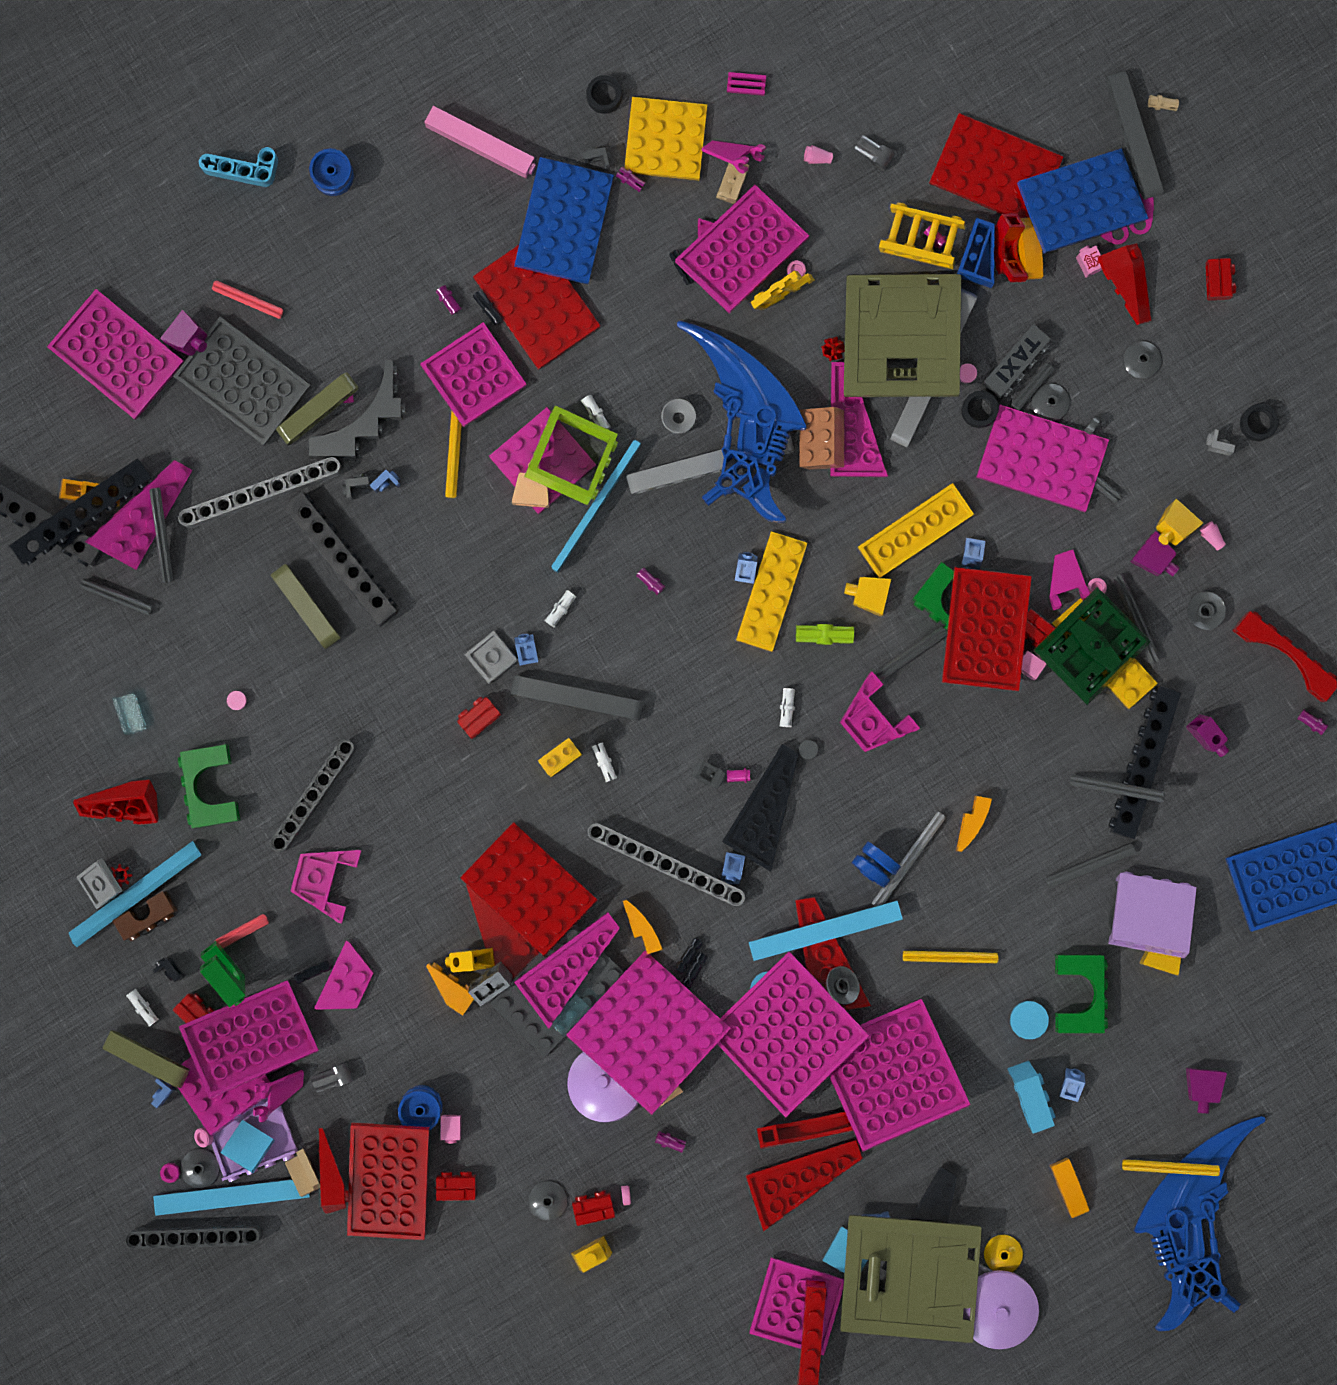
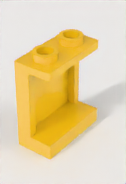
M568 738L540 758L538 762L550 777H553L582 754L571 739Z

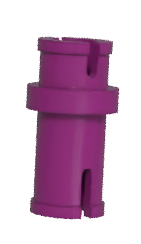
M622 166L616 177L621 179L623 184L627 183L640 192L646 182L632 174L633 171L627 170Z
M446 285L436 290V294L440 297V302L445 304L451 315L456 314L462 309L453 298L452 291H449Z
M645 567L636 575L637 578L648 586V590L653 591L656 595H659L665 588L660 583L661 580L650 574Z
M1305 709L1297 718L1309 726L1311 731H1316L1320 735L1328 727L1327 724L1322 722L1321 718H1316Z
M658 1131L655 1143L661 1144V1147H669L680 1153L683 1152L686 1141L670 1136L668 1132L665 1134Z

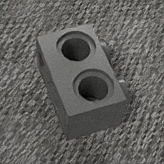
M499 962L473 980L468 993L481 1007L511 985L513 975L502 962Z

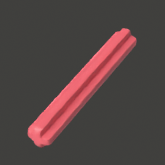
M215 281L213 283L212 289L215 292L278 319L283 315L284 310L280 307L222 282Z

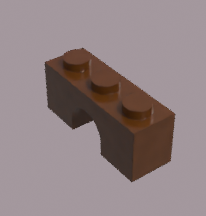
M162 891L146 901L150 908V914L145 920L137 918L133 911H128L113 920L124 941L130 940L132 942L141 937L140 933L144 930L149 932L158 927L156 923L161 920L166 922L175 917L173 913L177 912V909L167 891Z

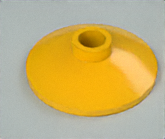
M997 1235L990 1239L985 1246L984 1259L988 1267L993 1271L1013 1272L1022 1262L1023 1251L1021 1245L1015 1238L1009 1235ZM1003 1252H1007L1008 1254L1007 1258L1005 1259L1001 1258V1254Z

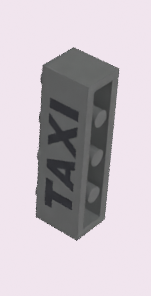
M1033 324L982 385L998 399L1002 396L1007 397L1013 390L1011 385L1015 381L1019 383L1025 376L1023 371L1027 367L1031 369L1037 362L1035 357L1039 352L1043 355L1050 345L1047 343L1051 338Z

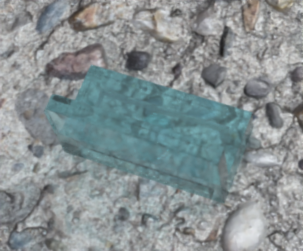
M135 693L112 698L125 735H131L147 729Z
M576 995L563 1008L552 1026L562 1036L567 1037L566 1034L591 1007Z

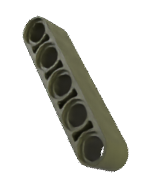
M348 372L340 375L279 425L276 431L287 445H291L352 396L359 387Z
M286 563L270 574L325 650L341 639Z
M110 1030L102 1047L105 1051L178 1088H182L190 1071L187 1067L114 1030Z

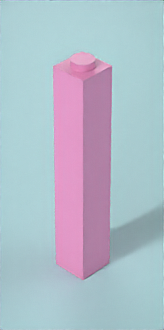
M435 106L432 107L424 122L426 128L526 179L529 174H533L536 168L533 156Z

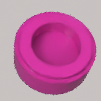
M167 1163L160 1170L162 1180L167 1183L175 1182L181 1174L179 1166L175 1163Z

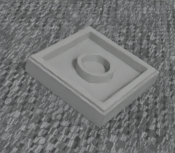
M492 631L464 654L488 684L518 661L495 631Z
M102 858L77 876L96 909L102 907L123 891Z

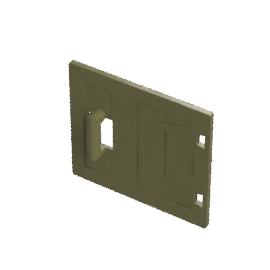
M960 274L847 276L844 397H958L960 395ZM927 280H939V285H928ZM868 281H880V285L868 286ZM918 358L917 368H888L887 359ZM893 379H917L914 381H886Z
M849 1215L840 1330L851 1333L972 1343L981 1226ZM968 1248H975L974 1260L968 1259ZM862 1259L869 1260L867 1290H860ZM881 1261H887L885 1292L878 1291ZM964 1308H970V1320L963 1319Z

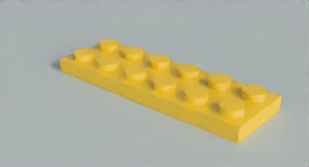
M952 483L857 548L876 576L881 578L972 517L974 513Z
M771 531L736 641L773 652L807 546L806 542Z
M1081 598L1078 599L1051 624L1056 628L1083 600ZM1089 614V615H1088L1086 618H1084V619H1082L1081 617H1080L1079 619H1081L1082 621H1085L1091 614ZM1066 631V632L1063 634V635L1065 636V640L1068 638V637H1067V635L1069 634L1068 631ZM1134 658L1107 687L1127 709H1130L1158 683ZM1106 670L1102 672L1103 675L1107 673Z

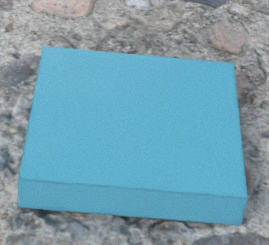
M242 1120L220 1153L251 1173H254L275 1140Z
M841 1226L822 1260L844 1273L848 1229ZM862 1259L861 1271L868 1260Z

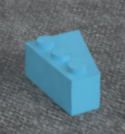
M1029 1061L1007 1068L1013 1078L1014 1089L1018 1093L1020 1105L1031 1132L1034 1134L1055 1126L1053 1118H1055L1054 1111L1047 1104L1050 1101L1046 1090L1043 1091L1041 1086L1044 1084L1042 1075L1036 1073Z

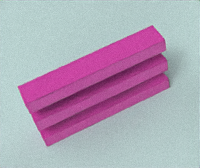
M729 72L727 93L764 96L766 75ZM732 78H734V79H746V80H757V81H762V82H751V81L732 80ZM731 85L761 87V90L734 88Z

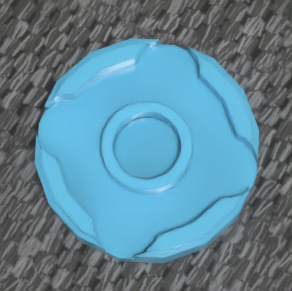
M1034 1001L1018 1003L1011 1012L1010 1025L1019 1037L1036 1039L1045 1033L1048 1027L1049 1017L1046 1010L1041 1004Z

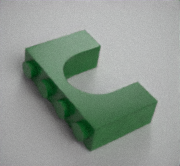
M941 562L912 600L915 602L913 605L920 611L926 610L933 621L936 623L940 621L947 630L949 615L942 607L941 597L944 589L953 579L954 571Z
M225 744L180 752L181 757H178V764L183 769L181 783L186 788L184 802L189 807V814H187L188 824L192 828H201L241 821L238 802L210 805L204 802L197 792L198 778L205 770L232 764L229 745Z
M215 941L201 952V958L205 963L200 966V972L230 1008L232 1005H239L245 999V975L219 943Z
M1055 955V974L1082 975L1090 981L1094 991L1093 1000L1085 1010L1076 1013L1055 1012V1032L1105 1033V1029L1108 1028V1019L1105 1017L1108 1000L1104 997V990L1108 988L1107 978H1104V971H1107L1108 963L1107 959H1104V955Z

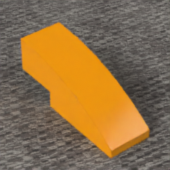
M1020 218L1025 225V229L1018 240V258L1029 276L1027 280L1042 279L1043 256L1041 245L1031 219Z
M62 479L59 499L75 501L97 486L98 483ZM110 486L108 494L111 497H115L118 494L117 488ZM94 497L92 504L102 505V501L99 497ZM120 499L116 501L117 506H119Z
M981 796L974 797L971 814L963 813L956 851L962 852L978 834L987 817L992 799Z
M624 900L623 904L634 938L642 936L647 954L662 950L658 936L646 917L632 903Z
M1065 1158L1051 1164L1050 1168L1071 1218L1088 1212L1089 1208L1070 1159Z

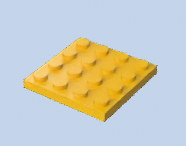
M632 97L624 168L633 171L632 174L699 181L707 105Z

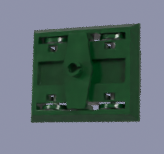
M1096 587L1033 651L1088 705L1151 641ZM1089 614H1091L1085 621H1082L1081 619H1079L1080 617H1081L1082 619H1084V618H1086ZM1066 631H1068V638L1060 645V643L1065 639V636L1063 634ZM1104 670L1107 671L1105 675L1102 674Z

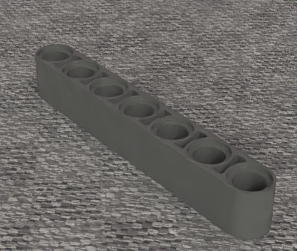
M1121 71L1105 77L1107 89L1141 196L1145 200L1162 195V183L1126 71Z
M515 675L510 693L519 697L640 721L644 703L638 700Z
M343 739L333 749L271 839L270 845L274 851L284 852L292 845L355 754L356 746L352 741ZM345 743L351 745V750L347 754L342 752V745ZM333 759H338L340 761V766L338 769H333L331 767V761ZM324 774L329 777L327 785L320 783V777ZM313 790L318 793V798L315 801L309 799V793ZM301 806L307 809V814L304 817L298 815V809ZM290 822L296 825V830L293 833L287 830V825ZM279 838L285 841V846L282 849L276 846V841Z
M257 1225L135 1229L127 1234L125 1243L130 1249L248 1246L256 1244L261 1239L262 1230ZM229 1231H234L237 1234V1240L229 1238ZM248 1231H254L257 1234V1238L251 1240L248 1237ZM194 1232L198 1235L197 1242H193L190 1239V1233ZM210 1232L217 1234V1241H212L209 1238ZM171 1233H175L178 1235V1242H173L171 1240ZM133 1234L139 1236V1244L132 1241ZM152 1234L159 1236L158 1243H154L151 1240Z

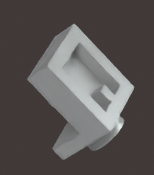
M1215 429L1211 434L1209 433L1206 440V445H1208L1207 451L1228 456L1234 453L1235 445L1230 444V441L1223 439L1217 441L1219 430Z

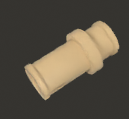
M1150 95L1148 99V107H1153L1155 110L1177 111L1179 99L1165 98L1162 95Z

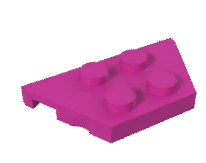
M349 941L345 942L315 1005L317 1010L358 1008L374 972L364 962V959L357 953Z

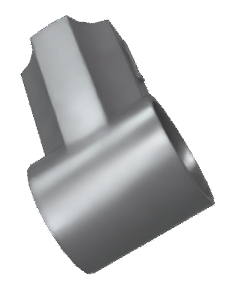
M864 135L854 148L856 152L869 159L872 165L882 171L886 169L895 155L888 147L878 145Z
M347 1063L311 1077L317 1093L353 1081Z

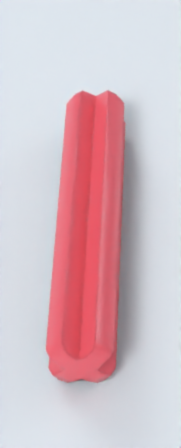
M262 914L217 938L215 941L222 948H225L269 923L268 918L265 914Z

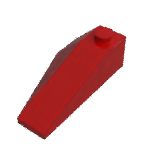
M1137 243L1123 246L1097 257L1107 280L1111 279L1116 286L1114 291L1125 300V307L1135 323L1139 325L1150 322L1151 315L1145 265Z
M150 780L131 781L73 801L77 812L83 817L97 819L110 817L115 818L118 822H122L124 819L131 820L133 824L139 825L158 823L159 820L157 793Z
M319 1128L321 1207L324 1213H331L345 1209L346 1202H350L349 1190L345 1188L323 1128Z

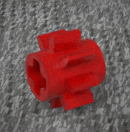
M837 336L825 339L826 344L821 346L823 356L829 358V361L843 358L841 353L845 352L844 342L838 340Z
M121 864L118 865L117 869L111 867L112 875L115 879H117V872H125L123 875L125 877L124 880H116L119 886L122 888L124 883L129 885L127 880L133 877L132 874H127L129 867L122 869Z

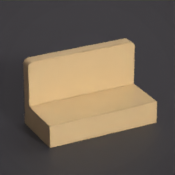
M304 1149L296 1152L298 1156L285 1162L301 1197L320 1188V1181Z

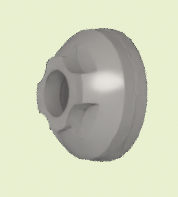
M671 400L662 410V423L672 433H685L695 424V409L686 400ZM674 414H683L684 421L679 424L673 421Z

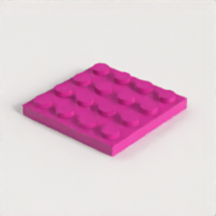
M484 322L420 363V366L463 428L527 385Z
M547 407L489 455V458L514 487L516 486L519 473H526L528 463H530L551 414ZM557 420L540 460L539 469L575 484L596 467V464ZM548 488L549 505L562 494ZM532 507L538 515L546 509L543 507Z
M190 1057L181 1064L190 1069L182 1088L178 1089L210 1136H214L263 1100L260 1098V1091L257 1093L254 1091L257 1083L271 1082L266 1075H263L209 1099L192 1057Z
M771 1257L749 1334L801 1349L806 1280L822 1281L826 1284L821 1355L824 1356L842 1295L844 1278Z

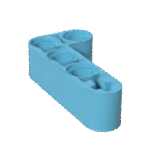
M269 147L260 150L256 164L212 154H204L199 159V166L207 175L262 187H268L273 184L278 165V157L274 150ZM266 155H273L271 161H264ZM211 161L213 165H208L207 168L205 164H209V162ZM226 165H231L232 168L230 171H223V168ZM244 169H250V173L247 176L241 175ZM262 173L269 174L265 180H261L260 176Z

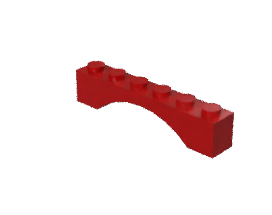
M1249 611L1245 613L1232 631L1246 642L1267 644L1286 654L1300 670L1305 681L1306 690L1320 702H1326L1337 689V677L1331 672L1327 673L1322 669L1323 666L1318 661L1309 659L1307 652L1303 649L1294 647L1291 639L1278 634L1277 628L1272 624L1268 623L1267 625L1263 622L1262 616L1257 612L1253 611L1252 613Z
M845 1112L757 1128L760 1149L853 1131Z
M806 1280L802 1343L797 1385H818L826 1298V1284L822 1281Z

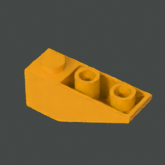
M435 962L433 964L428 963L426 967L445 1003L463 1016L474 1001L473 997L468 993L470 986L467 984L463 986L458 983L459 979L451 973L446 975L442 972L443 968Z

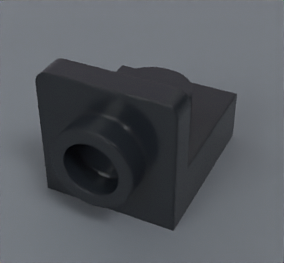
M162 958L154 964L156 968L152 970L154 973H158L165 968V975L170 981L173 980L174 982L185 977L172 958L166 960Z

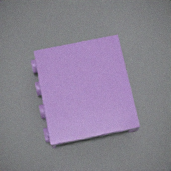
M1131 872L1120 873L1116 878L1118 886L1112 933L1109 936L1108 944L1185 958L1190 950L1196 887L1184 882L1179 884L1172 883L1169 879L1157 880L1148 875L1136 876Z
M267 1097L213 1136L212 1147L223 1174L222 1181L228 1179L229 1182L239 1179V1175L245 1172L247 1175L253 1174L220 1153L242 1120L275 1140L258 1167L264 1165L265 1168L276 1165L275 1161L281 1158L283 1161L294 1158V1153L298 1149L281 1105L268 1116L265 1122H259V1115L254 1116L253 1109L257 1106L267 1107Z

